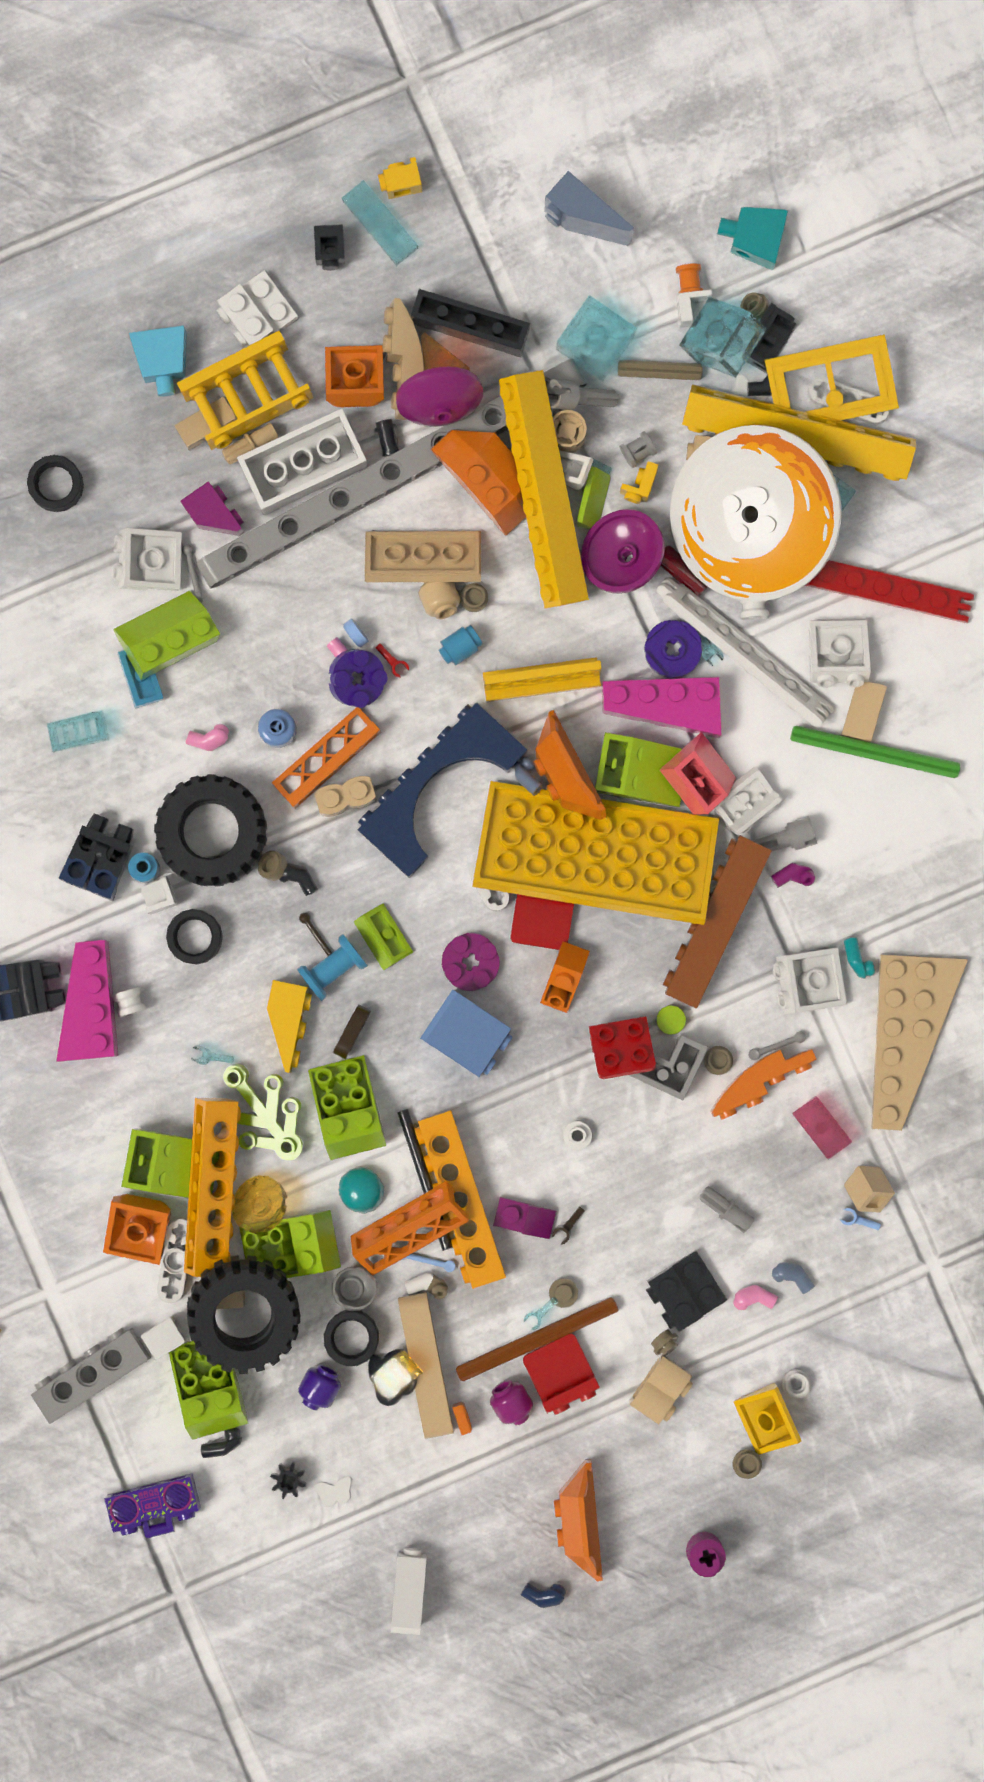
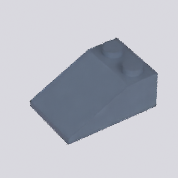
M567 171L545 196L544 212L547 213L545 217L555 227L561 225L565 230L626 246L632 242L634 227L571 172Z

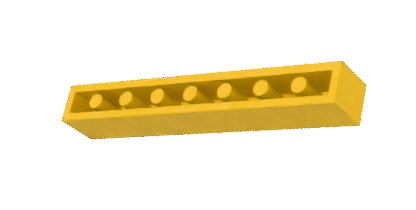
M540 370L499 379L500 396L503 399L506 425L509 429L512 444L511 451L515 459L517 481L521 488L523 510L527 518L529 540L532 543L535 558L534 565L538 573L541 588L540 595L544 608L589 600L544 372Z
M693 384L682 425L687 426V429L690 431L703 433L705 430L713 432L715 435L732 428L750 425L780 428L797 435L809 443L832 466L843 467L848 465L855 467V470L860 473L871 474L876 472L883 474L884 478L893 481H899L900 478L907 480L916 450V439Z

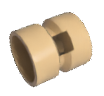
M573 410L558 412L553 416L559 450L575 453L582 448L585 442L587 429L585 419Z

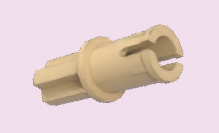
M269 422L249 435L245 433L244 438L224 448L222 454L228 464H233L238 461V456L279 437Z

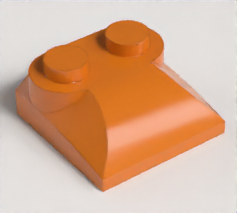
M382 345L325 347L327 402L335 407H371L378 405L384 400Z
M131 1194L114 1196L110 1206L103 1253L160 1265L168 1222L171 1217V1209L159 1200Z

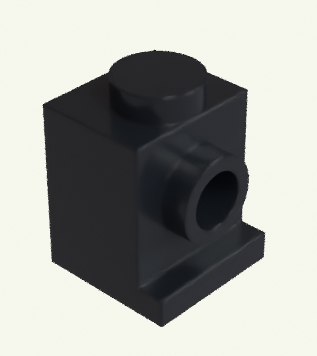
M343 224L314 226L316 265H322V269L327 271L338 270L339 264H345ZM331 246L336 249L335 253H325L327 247Z

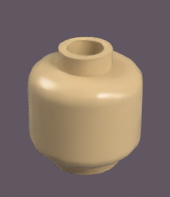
M424 582L419 589V598L425 612L429 616L445 619L457 612L461 599L454 582Z

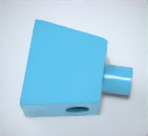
M184 325L129 333L145 383L156 382L157 394L160 397L174 395L173 379L184 378L186 375L187 333Z

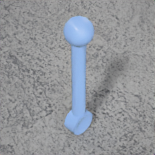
M415 1254L405 1257L443 1267L447 1272H452L455 1269V1263L452 1260L443 1262Z

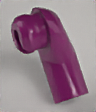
M790 863L770 876L777 888L790 880L804 886H810L815 882L816 878L814 871L810 867L798 863Z

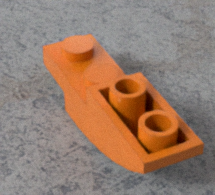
M808 1049L788 1059L784 1058L781 1050H777L755 1062L726 1087L710 1111L712 1117L719 1115L722 1120L736 1114V1107L746 1104L747 1108L764 1102L762 1096L768 1094L764 1083L768 1081L771 1086L785 1080L784 1074L792 1070L799 1074L811 1069V1062L817 1060L813 1050Z

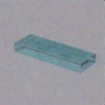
M364 180L341 198L343 203L396 266L418 249L417 243Z

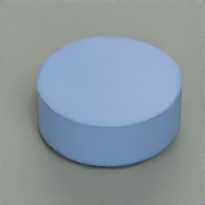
M352 618L343 624V628L358 647H362L369 642L366 635Z

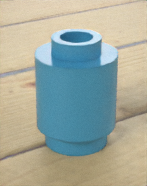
M469 625L466 628L461 627L440 641L442 648L438 651L447 664L453 662L456 666L479 651L478 647L483 643L473 627Z
M138 853L130 859L128 870L135 880L142 883H150L158 877L160 864L154 856L148 853ZM146 862L148 864L147 871L139 872V864Z

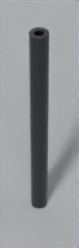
M406 1109L397 1112L423 1193L425 1194L433 1189V1183L424 1161L409 1110ZM449 1233L438 1238L442 1251L453 1248Z

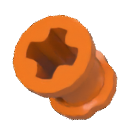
M684 264L675 268L680 280L681 290L678 293L704 290L700 287V264Z

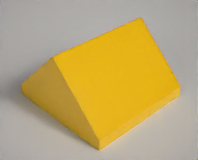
M775 1383L733 1401L754 1450L758 1455L798 1444L802 1441Z

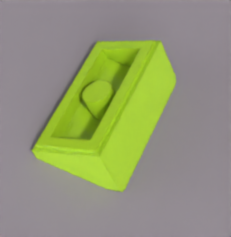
M591 466L588 473L576 522L577 527L589 530L601 519L610 483V475L594 466Z
M384 903L361 915L354 921L355 926L383 970L413 953V950Z

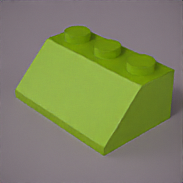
M191 591L113 629L140 680L216 643L220 636L207 609Z

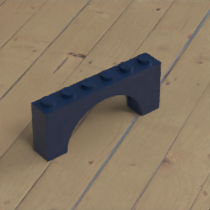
M477 702L472 707L467 704L457 715L459 719L457 724L453 728L448 725L437 737L440 742L433 749L428 746L417 759L420 763L412 771L410 768H407L397 779L400 785L393 792L388 789L378 799L381 805L374 812L368 810L358 821L361 825L357 829L358 832L408 878L429 858L419 845L414 831L416 803L427 783L443 769L464 761L488 762L508 773L527 753V749Z

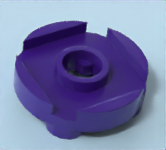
M676 620L663 621L653 627L647 636L644 646L645 659L650 668L661 676L669 679L686 676L695 669L700 661L702 653L701 638L698 632L686 622ZM668 642L673 645L679 643L681 646L678 649L680 655L675 656L672 654L669 656L666 653L668 650L666 644Z
M359 649L340 653L331 663L328 673L331 674L329 689L334 698L344 705L359 708L373 703L382 693L384 685L388 680L387 673L384 671L379 658L369 651ZM353 672H361L362 681L360 684H352L354 680Z

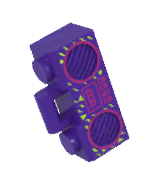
M193 1473L108 1494L104 1498L113 1533L121 1531L122 1536L138 1532V1526L142 1525L146 1539L175 1532L173 1517H178V1521L195 1517V1512L201 1508ZM165 1516L166 1522L150 1525L149 1520Z

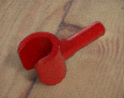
M381 643L375 647L391 665V672L395 677L401 678L395 671V666L399 663L403 664L409 671L408 664L402 660L398 661Z

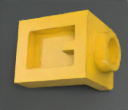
M648 461L645 469L639 468L635 484L640 485L639 488L622 483L620 494L625 495L624 499L636 504H640L641 501L647 502L659 465Z

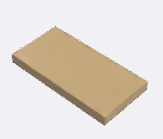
M366 531L365 582H481V531Z

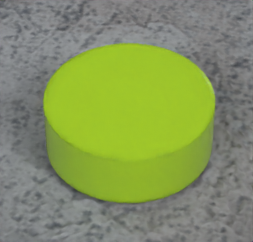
M670 1005L658 1012L656 1023L663 1033L672 1035L679 1033L684 1028L686 1017L679 1007Z

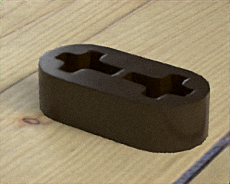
M358 1004L334 1048L333 1053L346 1060L371 1010Z

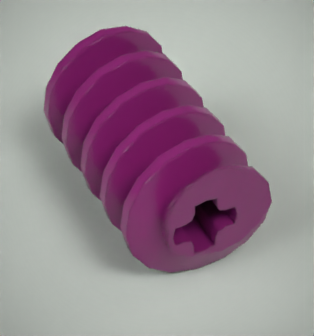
M699 1532L693 1535L687 1543L686 1556L693 1571L699 1576L714 1577L724 1567L726 1561L725 1550L719 1538L713 1533ZM708 1550L709 1557L704 1558L702 1551Z

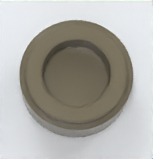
M267 851L259 860L258 872L263 878L276 881L283 876L284 870L287 867V860L284 855L276 851Z

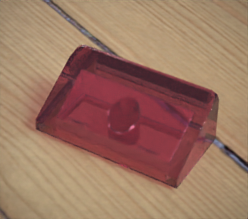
M817 1096L812 1097L792 1113L827 1159H830L852 1143L851 1139Z

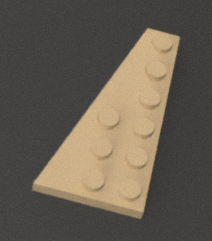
M880 955L871 1129L902 1131L968 959Z

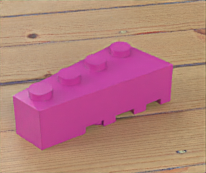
M719 677L602 682L603 714L680 729L691 733H703L714 738H720Z
M109 941L75 942L56 1062L118 1056L114 1000L112 997Z

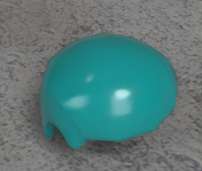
M363 1167L350 1169L341 1177L338 1189L339 1196L345 1206L351 1211L362 1214L374 1211L382 1203L385 1191L378 1175L372 1170Z

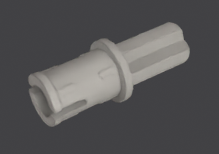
M707 1186L700 1194V1200L720 1214L719 1218L721 1220L729 1221L741 1232L745 1233L754 1222L755 1218L735 1205L733 1199L727 1200L711 1187Z

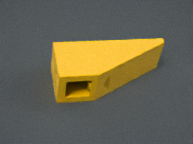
M273 980L267 1011L284 1070L287 1073H291L292 1067L297 1068L301 1051H297L296 1047L298 1039H304L307 1023L302 1022L304 1010H310L312 994L308 993L309 987Z

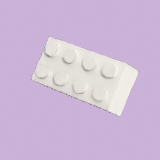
M343 409L337 410L237 457L263 515L368 467L367 460Z

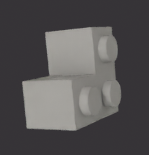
M679 1035L668 1061L654 1055L656 1068L653 1071L629 1076L680 1100H684L708 1047L683 1035Z

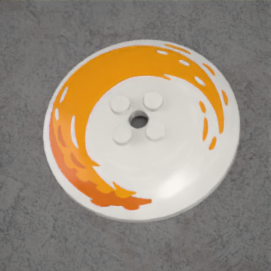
M764 425L732 428L713 436L693 452L682 467L675 482L670 503V521L673 538L687 567L702 583L712 590L727 597L743 601L777 599L789 595L809 583L822 570L831 557L841 526L842 511L839 490L835 478L822 456L809 443L797 435L780 428ZM750 505L758 510V518L753 523L745 518V510Z

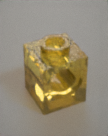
M404 1350L394 1355L370 1379L373 1381L376 1391L390 1401L407 1389L423 1372Z

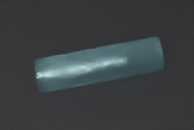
M595 459L593 460L591 466L597 467L607 474L611 473V467Z

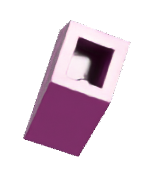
M208 481L180 501L199 529L236 536L244 533L240 527L244 521L235 509L229 511L224 501L227 500V497L218 485L213 488Z

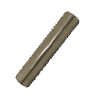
M619 360L617 373L620 377L701 380L703 367L702 364Z

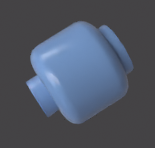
M282 709L267 711L258 722V732L261 739L273 748H282L289 745L296 735L297 727L294 719L288 712Z

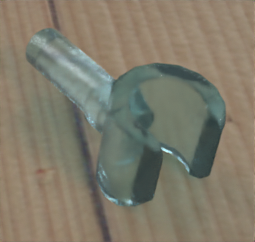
M698 632L704 647L702 650L704 660L713 667L711 658L716 654L723 661L724 655Z
M200 1045L193 1047L203 1052L201 1058H191L192 1061L201 1065H206L210 1061L231 1064L234 1062L233 1056L212 1053L208 1048Z
M553 1297L541 1309H538L536 1312H528L524 1316V1322L528 1317L535 1316L538 1319V1323L531 1330L538 1329L541 1325V1319L558 1303V1300Z

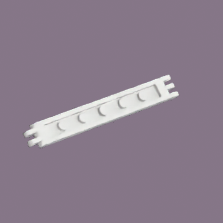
M666 578L657 587V593L663 597L664 603L680 618L687 621L702 636L709 639L725 655L731 657L747 673L754 676L769 691L776 694L791 709L798 712L812 725L820 727L832 713L833 707L684 584L676 583L672 579Z

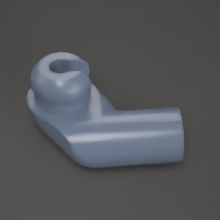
M523 757L519 763L515 764V777L525 789L535 796L541 791L543 784L530 774L535 768L534 763L528 757Z
M782 1262L772 1270V1277L775 1281H794L802 1294L815 1287L804 1269L798 1264Z

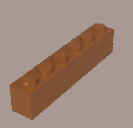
M741 835L738 836L737 840L731 838L724 853L729 856L725 866L719 864L712 878L717 883L712 893L709 892L705 924L691 923L687 933L691 934V938L687 945L681 944L675 957L679 963L675 971L669 969L662 984L667 987L665 990L666 995L696 1009L698 1008L772 852L771 849Z

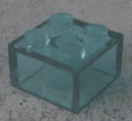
M589 295L557 340L556 350L569 359L573 358L576 364L603 382L635 337L637 327Z
M709 297L679 346L696 363L736 378L763 336L766 328L750 311Z

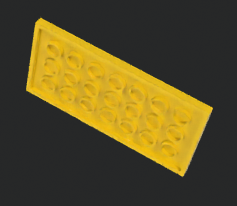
M490 781L472 887L700 925L705 924L719 818L601 799L606 808V818L599 820L562 808L558 800L553 801L547 790L541 789L537 795L533 796L523 786Z

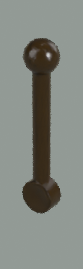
M301 913L299 916L300 922L306 924L326 955L329 956L332 952L311 923L310 915L308 913Z

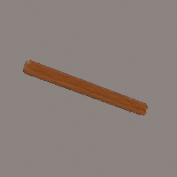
M612 1297L457 1366L456 1372L461 1381L473 1378L617 1313L618 1306Z

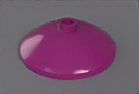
M458 367L432 368L413 375L400 386L396 394V405L399 413L405 419L415 424L429 427L450 425L463 420L479 406L483 398V387L480 379L466 369Z
M626 509L609 513L592 526L584 539L581 550L583 570L588 579L603 591L615 594L634 591L649 582L658 571L664 556V538L659 526L648 515L640 511ZM633 555V558L626 562L627 557Z

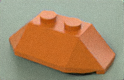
M450 430L430 449L505 536L526 518L523 510L521 488L517 481L514 456L494 432Z
M555 711L548 712L535 749L536 760L533 763L540 777L546 776L549 782L546 788L553 801L558 800L564 809L599 820L606 818V808Z
M585 1459L560 1489V1499L554 1500L555 1517H561L562 1529H557L558 1547H564L565 1555L596 1581H603L591 1459Z

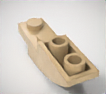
M394 298L390 306L385 308L384 324H388V335H384L382 350L387 352L386 362L398 363L393 366L392 380L397 382L396 392L392 393L391 409L395 410V419L407 420L397 409L396 394L400 386L407 379L424 371L421 345L414 323L401 299Z

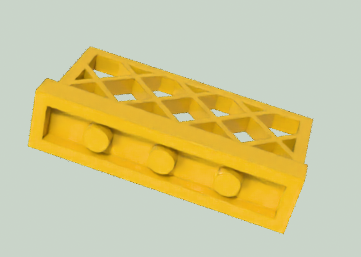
M595 657L483 672L486 702L601 687V661Z

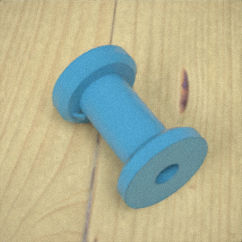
M344 934L338 937L341 947L311 970L302 965L297 969L321 1001L327 996L324 988L355 964L359 969H364L368 966Z

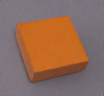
M461 1401L453 1404L452 1408L461 1435L471 1433L472 1425L465 1403Z

